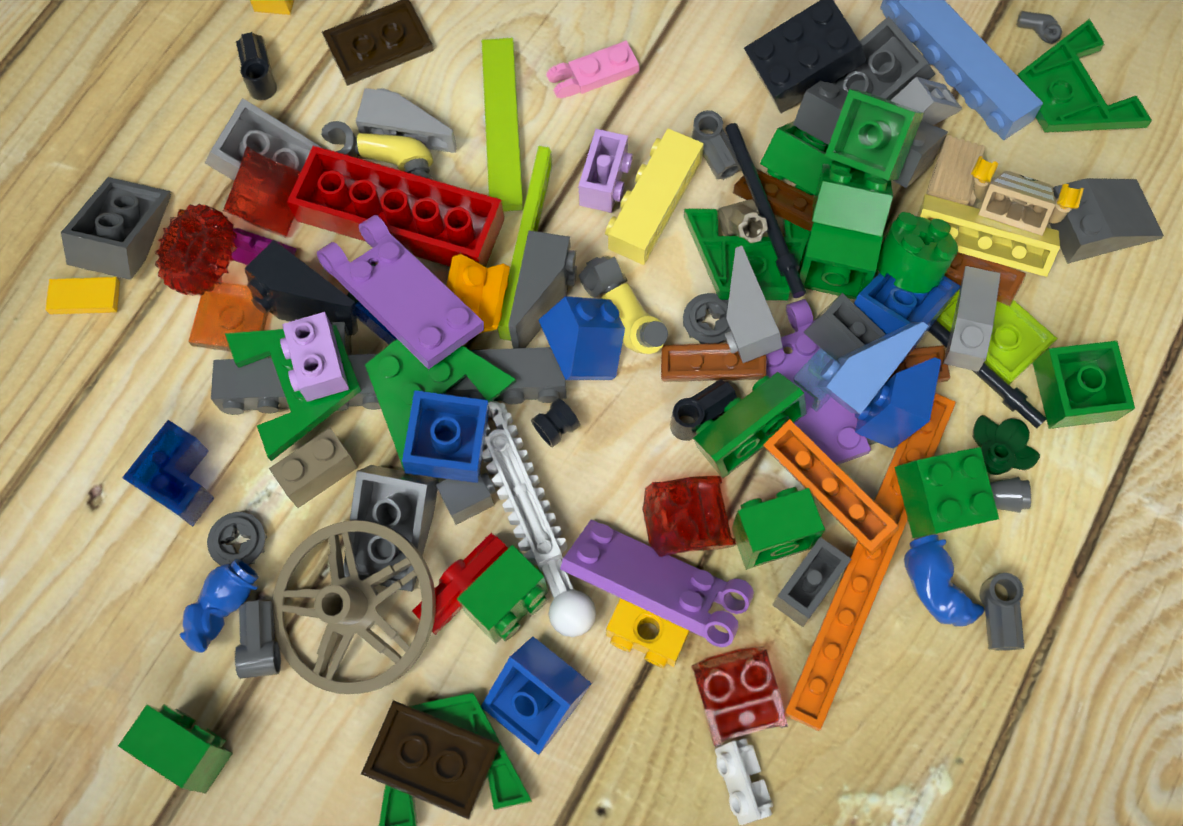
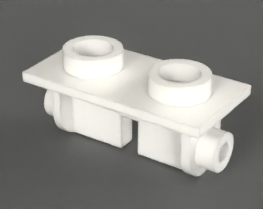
M745 738L731 741L714 749L717 756L718 771L724 778L730 795V808L737 817L739 825L772 816L770 807H773V803L771 802L764 779L753 783L750 779V775L761 772L753 745H748Z

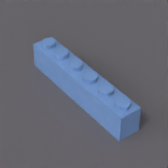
M945 0L882 1L880 9L883 11L886 18L889 16L910 42L923 54L928 63L933 65L944 76L946 83L960 93L965 99L966 104L971 109H974L986 121L989 129L996 132L1003 141L1034 121L1043 102Z

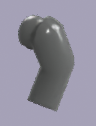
M1020 11L1017 27L1033 29L1047 43H1054L1060 39L1062 29L1052 15Z

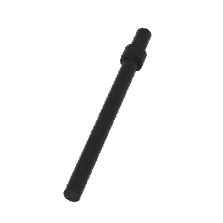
M731 123L725 127V131L758 212L766 218L768 227L766 232L777 256L776 266L780 275L785 277L793 298H800L806 294L798 273L800 266L795 255L790 254L738 124Z
M936 320L928 332L947 348L950 332ZM983 363L978 372L973 371L1004 399L1002 403L1012 412L1016 410L1036 429L1047 420L1045 416L1026 400L1028 396L1018 387L1013 389L985 363Z

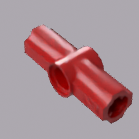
M490 533L464 560L459 559L449 566L440 577V584L435 587L436 612L432 628L434 635L441 631L462 609L457 598L508 549L493 533ZM422 601L412 610L419 620L421 618Z

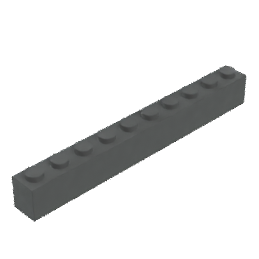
M551 347L470 350L517 380L493 401H503L506 404H520L524 400L553 403L558 398H567L566 380ZM378 354L348 355L362 391L337 411L347 410L350 406H363L370 410L381 409L365 364ZM264 358L240 368L237 367L234 359L213 360L211 400L223 413L239 415L244 413V410H258L261 413L272 414L277 413L279 409H290L272 358ZM465 377L445 394L486 400L468 377Z

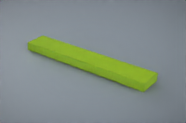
M513 38L482 40L489 196L502 200L503 212L523 210L514 42Z
M538 146L508 276V286L504 295L501 310L502 317L498 326L499 337L502 340L511 341L508 325L528 231L538 232L551 174L552 155L550 147Z

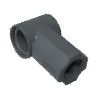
M710 110L697 114L694 119L692 139L704 143L703 156L716 180H725L733 176L741 168L730 140L723 130V120L718 113ZM709 129L713 133L705 134L701 132V130Z
M1010 573L998 574L984 582L980 588L979 597L985 606L988 650L1010 651L1024 649L1020 607L1024 589L1018 577ZM995 584H1000L1007 590L1008 598L1006 601L1000 600L995 595Z
M249 601L239 606L240 645H237L235 649V668L239 679L280 673L281 655L279 645L275 641L273 603L271 601Z

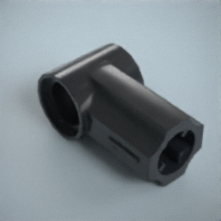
M253 32L241 34V38L236 41L241 63L240 73L251 97L256 100H267L275 94L277 85L272 75L264 38L262 35H256Z
M719 379L695 396L681 399L675 404L670 421V430L677 439L683 441L692 440L697 435V429L703 423L710 419L715 421L725 413V407L737 398L735 390L728 381L725 382ZM690 416L695 422L686 424L679 417Z

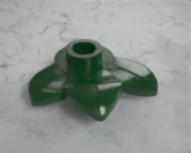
M981 415L975 422L973 439L981 447L987 473L1000 475L1010 471L1012 468L1025 471L1034 467L1038 462L1040 454L1027 446L1030 431L1022 420L1010 418L998 425L985 415Z

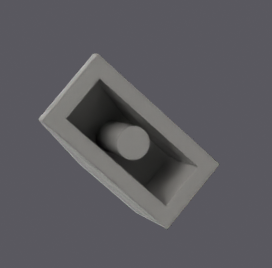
M915 77L891 100L892 102L923 112L924 115L921 121L931 125L955 115L963 109L945 84L920 77Z

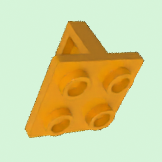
M462 254L452 257L446 287L484 321V330L480 333L496 330L502 317L501 310L508 286L510 267L502 263L486 268Z

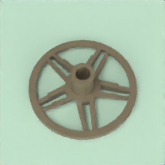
M358 520L344 521L326 526L306 538L293 551L283 566L273 596L275 636L286 661L293 670L310 684L325 691L338 694L372 692L393 683L404 675L415 664L426 647L432 632L436 612L433 579L424 558L417 548L406 537L387 526ZM349 532H366L380 536L398 547L407 558L393 566L385 567L362 581L360 580ZM338 534H342L345 546L344 552L350 574L349 577H345L342 551ZM329 538L330 554H328L332 585H328L323 589L287 590L291 576L303 557L316 545ZM411 565L413 566L414 570L378 594L376 586L394 577ZM417 576L421 589L422 611L417 633L409 647L377 613L375 608L376 605ZM285 597L316 598L315 609L284 605ZM284 612L315 617L328 623L317 651L319 656L314 670L310 669L300 659L292 647L286 631ZM375 623L406 652L403 657L371 630ZM355 633L361 636L379 653H384L395 663L394 666L381 675L365 681L347 683L332 680ZM338 634H341L343 638L332 659L333 662L326 677H323L322 675L332 654Z

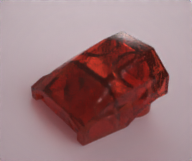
M246 146L236 178L222 211L238 217L253 226L286 238L294 219L287 200L301 171L271 160Z
M695 476L664 482H652L645 487L642 511L649 544L659 557L688 551L721 550L736 545L735 538L731 536L721 492V476Z
M764 646L736 649L707 657L691 666L714 747L721 746L722 742L760 730L788 727L780 691L770 664L767 649Z

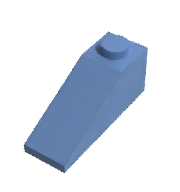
M911 322L839 357L837 361L832 359L820 373L823 379L817 387L850 413L861 414L929 326L924 322Z

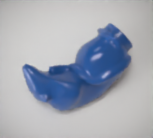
M935 534L910 542L911 549L905 554L904 564L912 586L926 609L941 624H952L956 627L973 624L984 613L985 609L979 604L972 603V600L960 588L951 583L954 565L951 557L943 548L947 543L946 539L940 540L939 536Z
M235 559L231 564H224L212 570L205 579L196 603L185 607L182 622L184 632L180 633V637L192 651L198 653L205 652L210 642L218 636L224 627V617L230 615L240 605L244 604L252 589L257 590L259 588L255 583L259 578L258 574L245 562Z

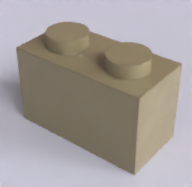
M328 428L270 467L269 470L288 498L299 508L357 469V466L332 429Z

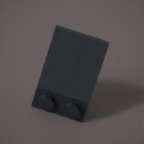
M275 240L244 268L248 280L247 286L253 297L251 301L264 314L270 312L278 319L291 322L325 312L331 325L332 323L345 322L351 335L354 336L358 332L355 302Z

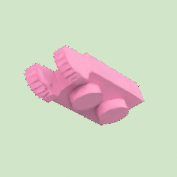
M626 40L570 61L568 64L563 62L551 67L546 72V76L551 83L565 80L558 83L554 88L557 98L563 99L577 93H586L639 72V63Z

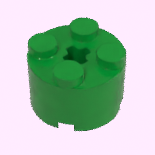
M901 212L892 223L881 245L877 263L878 271L884 277L888 273L896 279L894 282L895 286L908 292L923 294L930 292L935 286L937 288L958 253L957 243L949 233L951 230L950 225L941 219H933L931 221L923 217L914 216L909 212Z

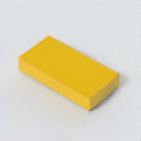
M117 277L49 279L45 310L50 315L116 313L120 281Z

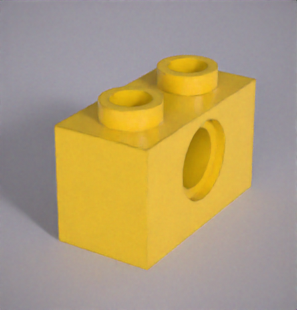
M620 598L606 628V636L612 638L610 644L626 652H631V649L634 648L646 654L644 657L646 661L660 668H665L666 664L675 666L690 632ZM644 623H651L657 627L659 634L654 639L645 640L639 636L637 629Z

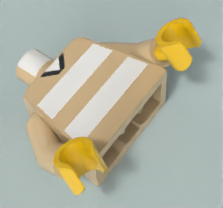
M979 156L971 172V175L975 177L974 195L977 199L983 201L978 215L1043 236L1048 222H1061L1072 209H1078L1084 188L1074 189L1068 187L1069 184H1062L1059 198L1057 199L1054 196L1052 185L1010 171H1004L998 177L992 178L999 164L996 161L990 163L984 160L982 156Z

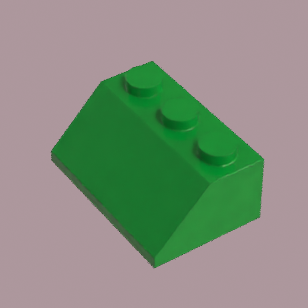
M794 121L777 128L760 164L768 168L767 173L779 180L786 178L796 184L795 188L813 196L816 193L823 163L831 165V162L835 160L824 157L828 144L793 125Z
M777 372L772 377L764 376L752 387L753 391L743 399L741 397L734 399L725 407V413L715 421L713 419L706 421L697 429V435L693 440L697 448L722 479L764 447L763 445L789 419L795 423L807 414L804 392L781 373Z

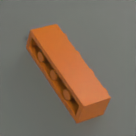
M790 419L763 445L805 489H810L812 496L871 555L899 530L898 524Z

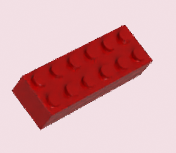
M312 146L287 200L297 222L362 241L365 240L360 233L359 224L376 215L385 223L389 233L412 255L449 267L451 266L452 257L460 254L486 267L505 220L501 199L317 146Z

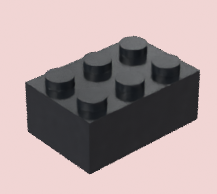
M819 0L744 47L753 68L780 113L800 103L806 90L819 81L832 83L866 62L860 41L834 0Z

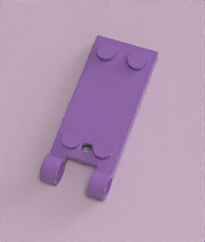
M376 215L359 224L362 237L373 248L352 262L348 261L343 250L335 242H331L317 251V257L323 268L333 275L428 370L484 330V321L389 233L385 223Z
M805 299L787 304V316L795 333L781 337L783 348L790 347L793 352L787 354L781 348L768 353L767 375L772 377L775 373L779 372L804 392L807 414L794 424L836 465L869 454L871 448L866 437L855 433L858 421L855 418V413H850L817 387L823 379L820 373L831 360L804 333L813 322V315L809 304Z
M592 519L569 549L560 567L562 571L706 638L709 643L717 647H727L732 643L739 625L737 619L731 613H744L754 596L751 585L742 579H731L726 582L707 571L693 567ZM729 592L740 594L744 600L733 598ZM713 602L722 605L728 611L708 613ZM714 625L724 627L728 633L717 630Z

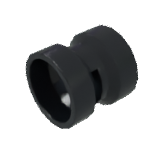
M560 398L550 404V410L546 414L539 413L531 419L535 430L552 448L561 442L562 434L566 432L572 433L580 427L577 416Z

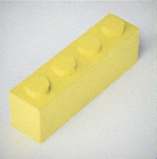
M669 128L662 139L657 138L650 151L651 159L647 165L642 164L635 178L636 185L634 189L626 191L620 205L621 212L618 217L613 216L607 225L605 235L608 236L609 250L642 265L646 263L702 161L704 143Z
M927 194L924 195L917 216L931 221L933 219H941L947 222L951 227L949 233L955 239L959 253L1041 276H1048L1060 248L1058 230L1046 227L1043 236L980 216L978 215L980 212L978 208Z

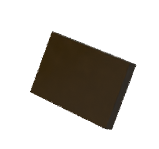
M410 0L397 1L322 31L325 42L347 86L434 51L432 42Z
M393 700L361 775L470 820L500 744Z

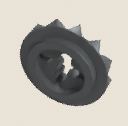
M714 293L701 294L693 298L687 304L683 313V327L688 332L689 338L696 339L700 344H719L725 341L724 334L730 332L726 319L729 300H720L717 294ZM707 309L712 318L719 319L715 322L714 330L709 327L708 323L701 322L705 320Z
M233 512L221 517L214 523L208 534L207 547L212 559L221 566L231 564L235 559H239L248 565L255 564L257 557L265 552L264 544L267 536L262 523L256 517L245 512ZM237 530L243 538H249L247 542L241 543L239 553L234 546L226 544L229 541L235 540Z

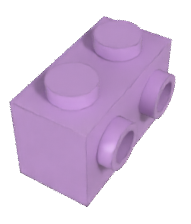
M595 129L578 185L580 206L612 213L614 202L621 201L624 191V182L621 181L623 172L629 173L633 157L632 153H628L627 135Z
M325 312L282 324L285 338H281L280 343L285 358L291 359L294 369L288 371V375L294 392L300 391L306 401L309 402L349 390L334 330Z

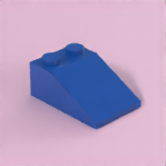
M879 273L858 294L854 304L886 335L911 322H924L929 326L902 360L903 362L916 348L959 291L960 285L944 276L937 288L936 286L933 287L930 292L923 294L912 293L895 286L894 282L896 279L888 273L885 277Z

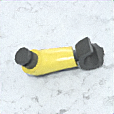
M340 121L329 122L322 128L321 135L324 140L331 144L344 145L341 150L335 152L355 158L361 156L362 158L394 164L398 166L400 171L432 179L431 175L428 174L430 172L429 167L433 163L432 154L417 139L406 136L358 133L357 137H355L351 128L346 123Z
M609 256L596 257L586 262L587 266L579 275L580 281L591 297L595 298L606 293L600 299L612 300L613 304L617 307L620 314L619 317L625 327L624 345L630 350L641 354H652L660 350L668 338L667 328L660 320L650 316L644 310L629 284H623L628 280L625 274L621 272L615 256L611 258Z

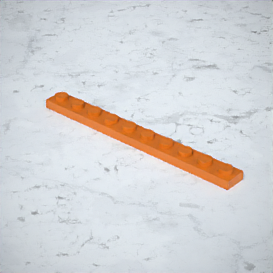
M935 393L930 421L896 447L874 502L898 524L899 530L873 555L858 541L856 542L850 556L852 560L843 572L783 715L817 731L821 730L908 520L895 467L912 461L934 457L956 404L955 401Z

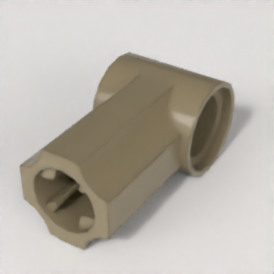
M752 199L718 209L721 229L725 236L736 234L747 242L754 243L760 241L764 232L768 230L766 218L758 213Z

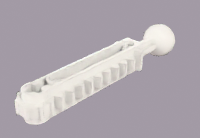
M497 401L488 402V418L492 417L497 430L491 432L487 423L483 448L485 451L482 454L483 461L490 462L486 466L489 475L496 474L492 478L494 487H501L497 491L499 499H507L502 504L504 511L513 512L508 517L510 525H518L513 530L515 537L524 538L518 543L520 551H527L523 556L532 565H537L540 572H543L554 600L550 604L548 613L551 625L555 631L563 636L576 637L583 635L590 630L595 622V604L588 595L582 591L574 590L567 572L560 570L563 561L562 553L568 548L565 538H558L562 534L559 526H551L556 522L554 513H546L550 509L548 500L540 501L545 496L543 488H535L540 483L537 475H530L534 471L532 462L524 463L529 459L526 450H520L523 447L522 439L514 438L518 431L516 425H510L513 420L511 414L507 412L506 405L504 403L500 404Z

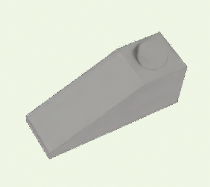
M365 88L356 118L359 133L406 136L421 141L428 149L451 153L456 152L455 137L451 128L398 93L383 88L377 90Z
M743 246L735 248L726 317L730 332L725 333L724 336L731 353L738 351L742 363H745L783 347L780 332Z
M965 266L943 364L977 372L982 367L987 357L993 329L1000 273Z

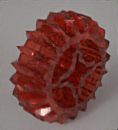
M189 204L186 210L179 209L177 217H170V225L167 228H163L164 235L161 239H158L160 247L155 251V254L159 256V259L155 262V266L159 268L158 277L162 278L164 284L170 289L183 295L203 296L205 291L212 292L215 284H222L223 274L229 273L228 266L230 262L235 261L232 258V253L238 247L233 243L237 238V234L232 231L234 224L228 220V217L223 212L208 205L198 204L194 206Z

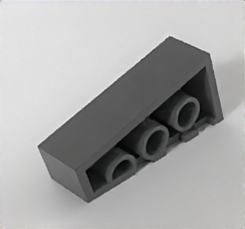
M819 81L806 90L793 125L829 145L848 91L838 88L832 83ZM921 121L898 180L892 181L905 188L911 185L933 164L948 131Z

